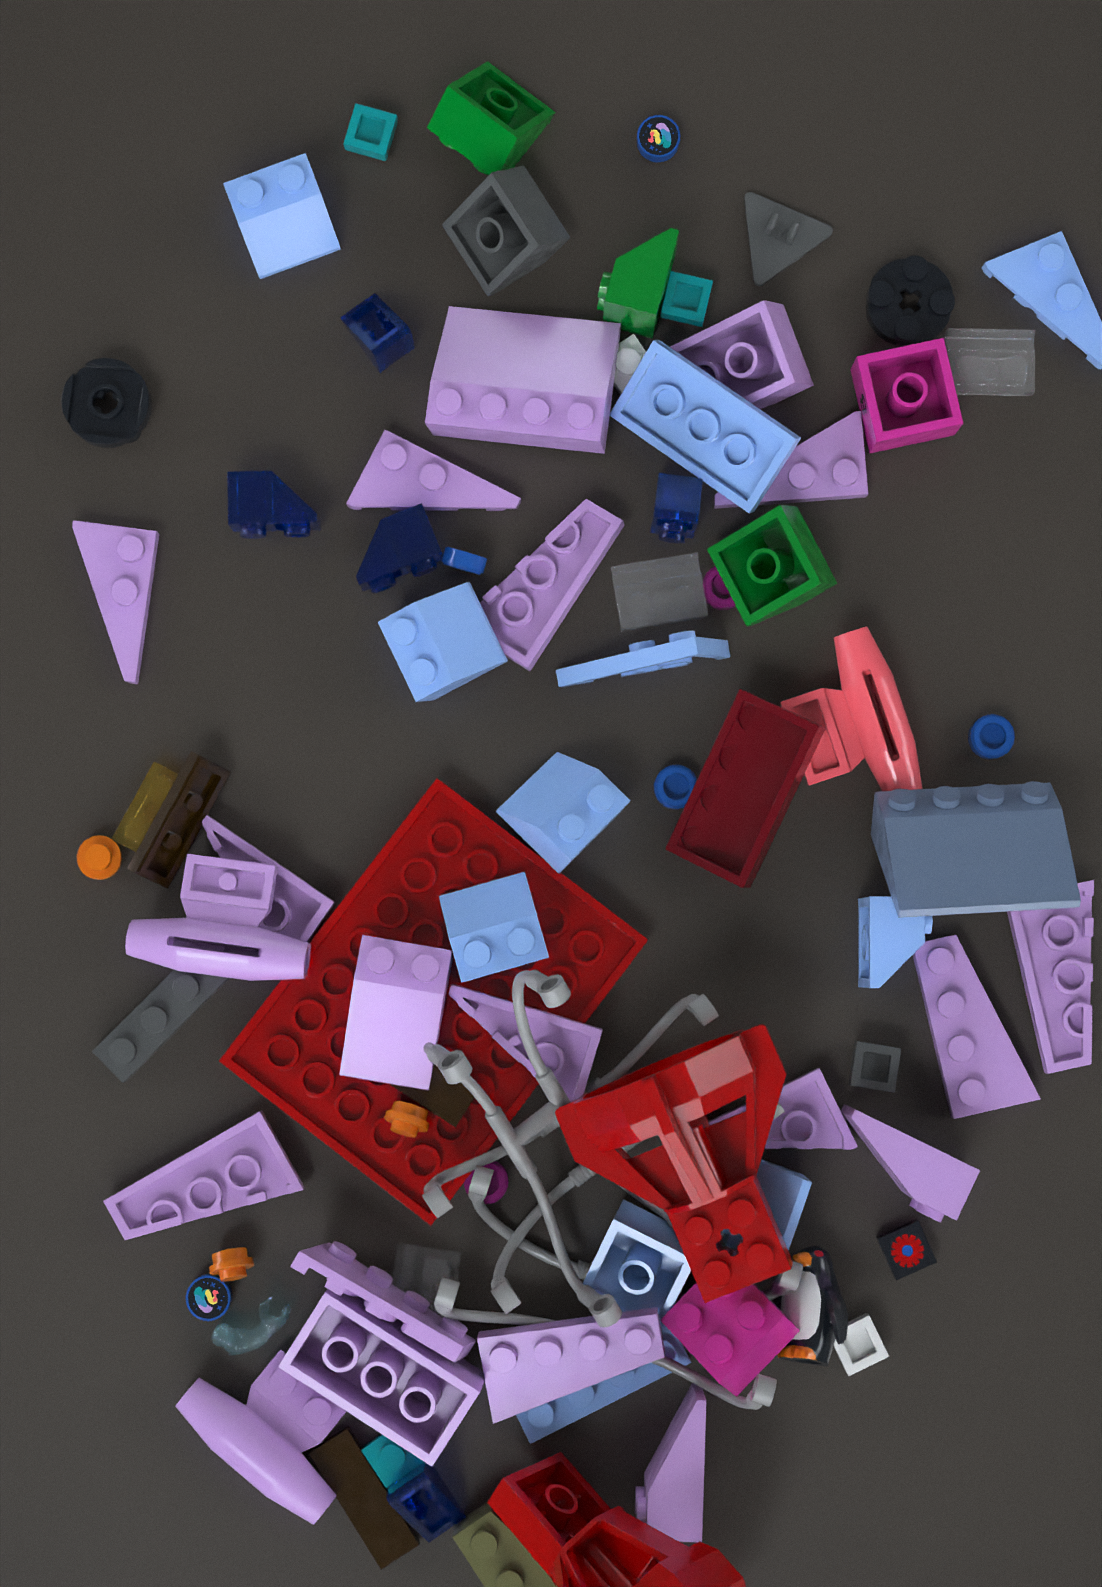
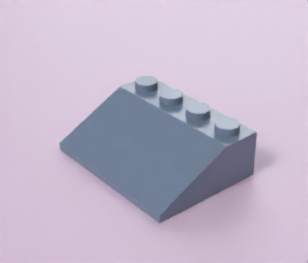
M1031 781L1025 784H984L981 786L954 788L941 786L935 789L917 790L900 788L892 791L875 792L871 838L898 918L1080 907L1081 898L1063 810L1050 782L1040 783Z

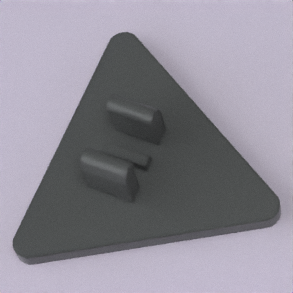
M753 192L745 194L744 205L752 273L756 286L760 287L766 284L832 235L833 229L828 224Z

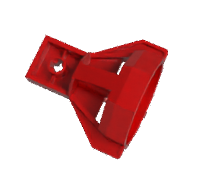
M764 1024L700 1043L644 1066L582 1095L575 1101L560 1106L555 1111L556 1118L575 1162L658 1206L668 1215L704 1303L791 1270L793 1265L792 1258L757 1178L760 1162L787 1075L769 1030ZM746 1095V1111L715 1124H709L707 1114ZM655 1135L659 1136L663 1144L634 1157H630L621 1148L641 1142ZM724 1229H729L732 1235L741 1234L743 1237L739 1241L737 1249L731 1250L729 1246H722L720 1243L724 1235Z
M562 1452L503 1477L487 1502L557 1587H746L743 1576L717 1548L701 1541L688 1547L626 1513L625 1509L620 1506L611 1509Z

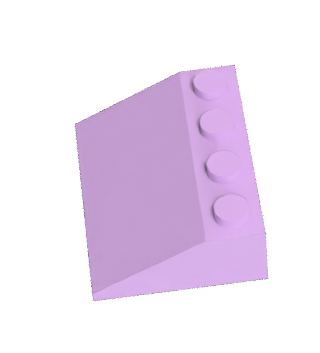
M449 306L430 381L425 418L426 426L433 436L605 454L621 323Z

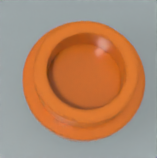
M101 835L92 836L80 845L77 852V863L82 873L87 877L104 880L112 877L119 870L122 863V852L119 845L113 839Z
M394 1101L392 1109L387 1110L384 1119L392 1123L390 1130L403 1136L415 1138L417 1132H427L429 1123L426 1121L428 1111L414 1104Z
M246 1247L222 1250L211 1255L213 1265L209 1266L210 1275H219L221 1282L239 1280L247 1277L246 1269L255 1265L254 1259L248 1257Z

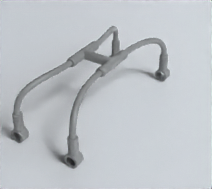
M525 970L519 972L514 978L512 1001L520 1037L530 1062L536 1071L535 1078L549 1100L538 1111L513 1129L501 1107L495 1106L486 1092L470 1076L472 1066L462 1051L455 1050L450 1052L441 1045L430 1042L424 1045L423 1050L427 1054L428 1060L439 1068L448 1084L461 1082L483 1107L488 1123L521 1176L525 1179L527 1178L533 1189L555 1254L569 1285L577 1293L578 1300L589 1308L597 1324L600 1327H609L621 1318L622 1310L612 1295H600L591 1286L584 1285L578 1278L568 1257L548 1195L536 1173L538 1168L524 1146L527 1141L557 1119L555 1115L556 1109L570 1103L569 1098L551 1068L545 1066L535 1045L524 1005V985L526 983L529 988L538 992L548 1008L562 1005L571 996V991L561 975L557 974L548 977L537 970ZM621 1187L636 1200L665 1219L668 1226L673 1229L670 1219L663 1209Z
M691 994L682 998L666 1012L650 1032L618 1065L601 1079L597 1077L588 1083L584 1094L620 1078L686 1009L694 1014L703 1027L719 1016L716 1009L704 994L700 996ZM746 1095L738 1099H746ZM779 1102L774 1119L784 1113V1109ZM555 1119L547 1127H545L533 1138L527 1141L524 1144V1146L529 1144L539 1136H542V1138H544L550 1132L559 1127L560 1125L558 1120ZM640 1142L627 1145L621 1148L627 1153L629 1150H631V1148L635 1147V1145H638ZM503 1145L487 1153L437 1174L425 1185L424 1194L422 1195L423 1199L434 1215L439 1218L453 1208L449 1199L444 1194L441 1185L475 1170L476 1165L485 1166L508 1155ZM581 1164L568 1173L569 1177L547 1194L551 1206L575 1185L580 1187L597 1173ZM539 1204L532 1209L512 1234L501 1252L494 1269L491 1293L506 1314L520 1305L521 1301L512 1289L508 1279L504 1277L505 1271L523 1238L543 1215Z
M476 1165L468 1191L469 1199L472 1201L473 1207L479 1216L494 1231L508 1241L514 1231L492 1214L484 1203L494 1170ZM523 1238L518 1248L561 1269L556 1254ZM570 1260L578 1278L584 1280L591 1267V1263L581 1260L577 1263ZM793 1261L792 1269L779 1274L772 1287L762 1292L770 1300H773L779 1296L786 1295L790 1290L796 1291L801 1279L803 1264ZM444 1277L441 1279L434 1302L435 1310L438 1313L453 1320L518 1326L555 1321L523 1314L453 1308L460 1282ZM680 1292L675 1303H677L686 1293ZM665 1356L651 1362L685 1378L720 1399L744 1409L757 1410L763 1405L770 1407L776 1390L777 1379L757 1374L753 1388L747 1394V1397L741 1395L736 1397L726 1388Z

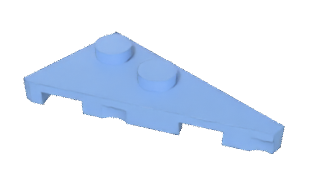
M1062 231L984 263L982 266L984 274L989 278L994 276L1015 294L1013 298L1022 306L1032 309L1041 322L1063 340L1065 338L1069 339L1088 355L1086 359L1097 369L1102 370V322Z
M683 631L669 635V643L657 646L654 640L633 643L629 645L630 652L557 669L558 686L566 687L591 683L595 679L621 674V677L687 666L692 663L693 656L715 658L717 660L730 658L728 640L696 637L695 631Z

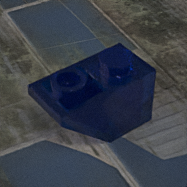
M273 471L227 472L228 525L234 532H240L241 538H265L267 536L266 531H284V536L302 538L310 536V530H321V520L317 513Z
M665 473L658 474L650 533L659 534V540L669 543H684L685 538L693 539L699 520L703 479Z
M422 503L380 520L356 575L362 591L371 589L372 593H379L397 584L395 579L408 573H412L413 577H419L438 568L436 562L441 561L443 555Z

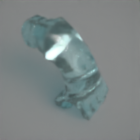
M270 1296L259 1307L261 1322L257 1327L252 1330L242 1327L240 1330L236 1327L233 1329L225 1323L218 1324L211 1339L215 1345L224 1347L225 1351L229 1352V1356L241 1355L258 1349L287 1322L286 1320L289 1318L291 1308L287 1303L282 1310L281 1317L273 1316L269 1312V1304L273 1300V1296Z

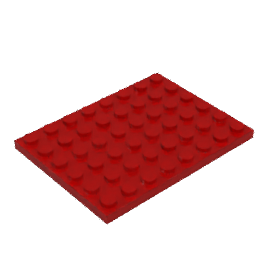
M436 778L311 940L310 963L306 978L281 980L219 1060L220 1063L430 1226L437 1217L422 1197L425 1185L437 1174L487 1153L498 1137L485 1118L486 1112L476 1098H474L456 1128L427 1110L426 1121L429 1123L427 1132H417L415 1138L397 1134L390 1130L392 1123L384 1119L386 1111L392 1109L394 1101H402L421 1108L424 1107L389 1084L339 1075L362 935L452 950L439 896L525 872L549 958L461 983L453 955L438 1044L448 1051L460 1050L464 1053L472 1066L470 1076L486 1092L494 1105L501 1107L509 1122L539 1083L523 1064L512 1057L492 1038V1035L472 1016L470 1017L449 996L451 984L512 1001V985L515 976L519 972L537 970L548 977L558 974L563 977L571 991V996L565 1003L555 1008H548L539 993L529 988L525 983L524 1005L586 1023L648 941L646 937L562 873L558 874L544 859L438 778ZM472 1171L441 1185L449 1201Z

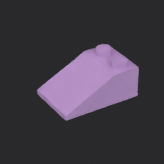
M763 300L670 347L759 409L778 403L814 386L783 304Z
M362 935L353 981L340 1076L429 1091L434 1064L428 1060L423 1047L428 1042L438 1044L453 961L452 950Z
M844 1104L841 1109L842 1115L899 1189L912 1198L909 1206L940 1223L944 1215L957 1221L980 1170Z
M694 1383L691 1384L644 1472V1486H635L636 1518L679 1542H702L706 1398L703 1389Z

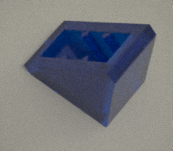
M376 293L340 317L379 373L415 348L412 333L407 324Z
M425 1462L388 1488L386 1499L389 1505L429 1543L466 1518L464 1511L434 1466H430Z

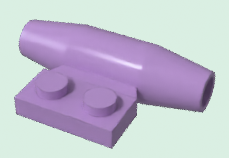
M187 854L180 894L187 918L133 919L127 930L125 949L126 954L177 971L259 981L305 979L309 969L311 945L308 942L259 928L272 909L278 871L276 865Z
M282 1350L276 1354L251 1385L246 1405L203 1379L198 1378L175 1407L208 1447L263 1495L314 1525L337 1495L302 1452L321 1444L347 1411L279 1368V1364L286 1355Z

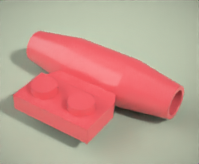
M867 626L834 637L842 690L820 688L780 702L781 707L826 727L804 774L807 785L810 786L849 773L865 758L882 791H892L900 788L908 790L923 789L915 739L893 673Z

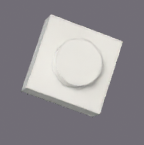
M634 334L619 343L614 386L620 395L646 353Z
M868 1313L849 1321L846 1340L844 1343L838 1344L835 1339L833 1345L848 1376L889 1357Z

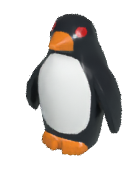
M809 1246L793 1255L794 1262L803 1264V1271L797 1290H790L786 1295L779 1296L775 1302V1305L800 1330L778 1353V1358L791 1362L827 1367L829 1366V1359L835 1339L838 1344H842L846 1340L848 1312L834 1273L830 1254L820 1246Z

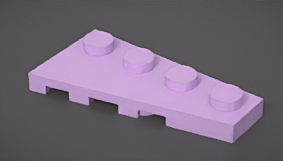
M585 499L545 537L546 541L530 556L526 555L504 581L498 586L492 587L482 597L483 600L480 604L507 658L528 671L532 670L625 525L623 520Z
M1094 880L1078 883L1081 898L1080 907L1007 911L1044 1073L1047 1074L1092 1064V1006L1090 1005L1091 981H1093L1091 937H1093L1094 918H1092Z
M957 935L925 941L913 954V959L951 1118H961L1040 1100V1096Z
M261 1110L103 1202L124 1240L178 1226L182 1223L266 1201L274 1197L304 1190L305 1186Z
M328 1242L301 1250L290 1267L305 1275L308 1268H311L327 1277L324 1287L339 1296L345 1293L349 1296L363 1298L365 1300V1311L377 1318L389 1322H395L396 1319L404 1322L401 1327L403 1333L454 1363L466 1357L476 1342L475 1339L466 1334L468 1329L460 1321L440 1317L429 1309L430 1303L428 1300L413 1291L403 1292L391 1284L393 1278L387 1272L375 1266L367 1268L355 1259L357 1254L351 1248L340 1242Z
M658 1307L622 1312L621 1318L609 1327H600L593 1316L479 1331L477 1337L493 1424L665 1357V1346Z

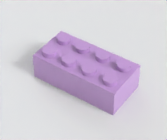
M327 1289L278 1367L425 1463L433 1466L478 1397L485 1381L483 1371L463 1358L454 1363L406 1335L401 1330L404 1323L401 1320L396 1319L395 1322H389L365 1311V1300L363 1298L349 1296L345 1293L339 1296Z

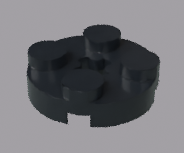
M913 255L905 259L894 260L883 266L870 283L866 296V317L874 332L886 342L895 345L896 343L912 345L934 340L947 325L954 309L955 297L952 286L946 275L937 266L927 262L921 256ZM902 293L915 294L919 298L917 302L918 311L914 312L911 308L903 311L899 307L903 300Z
M113 358L94 359L86 363V367L80 369L76 375L73 373L65 383L61 399L63 414L72 430L85 442L101 448H115L137 441L141 436L142 430L146 427L152 411L151 394L144 379L130 365ZM111 392L113 399L118 402L116 408L111 409L110 413L103 414V410L96 406V401L104 399L105 394Z

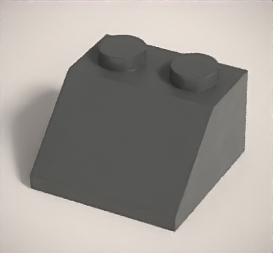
M525 166L492 172L442 224L487 296L496 294L544 264L570 239L569 234Z

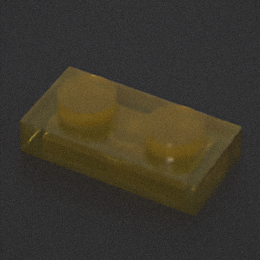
M153 762L116 829L112 840L134 852L137 851L176 780L177 773Z

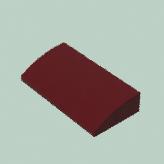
M739 689L665 850L741 888H751L826 727L750 692Z

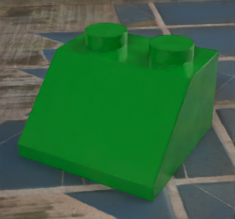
M487 61L447 86L427 129L437 135L443 145L458 151L470 160L479 172L490 175L492 172L515 167L552 120L556 112Z
M669 228L616 258L612 273L604 271L598 291L599 300L597 310L603 311V322L621 323V331L653 339L675 259L679 230Z
M779 505L707 549L747 627L797 607L838 584L801 512L796 506Z

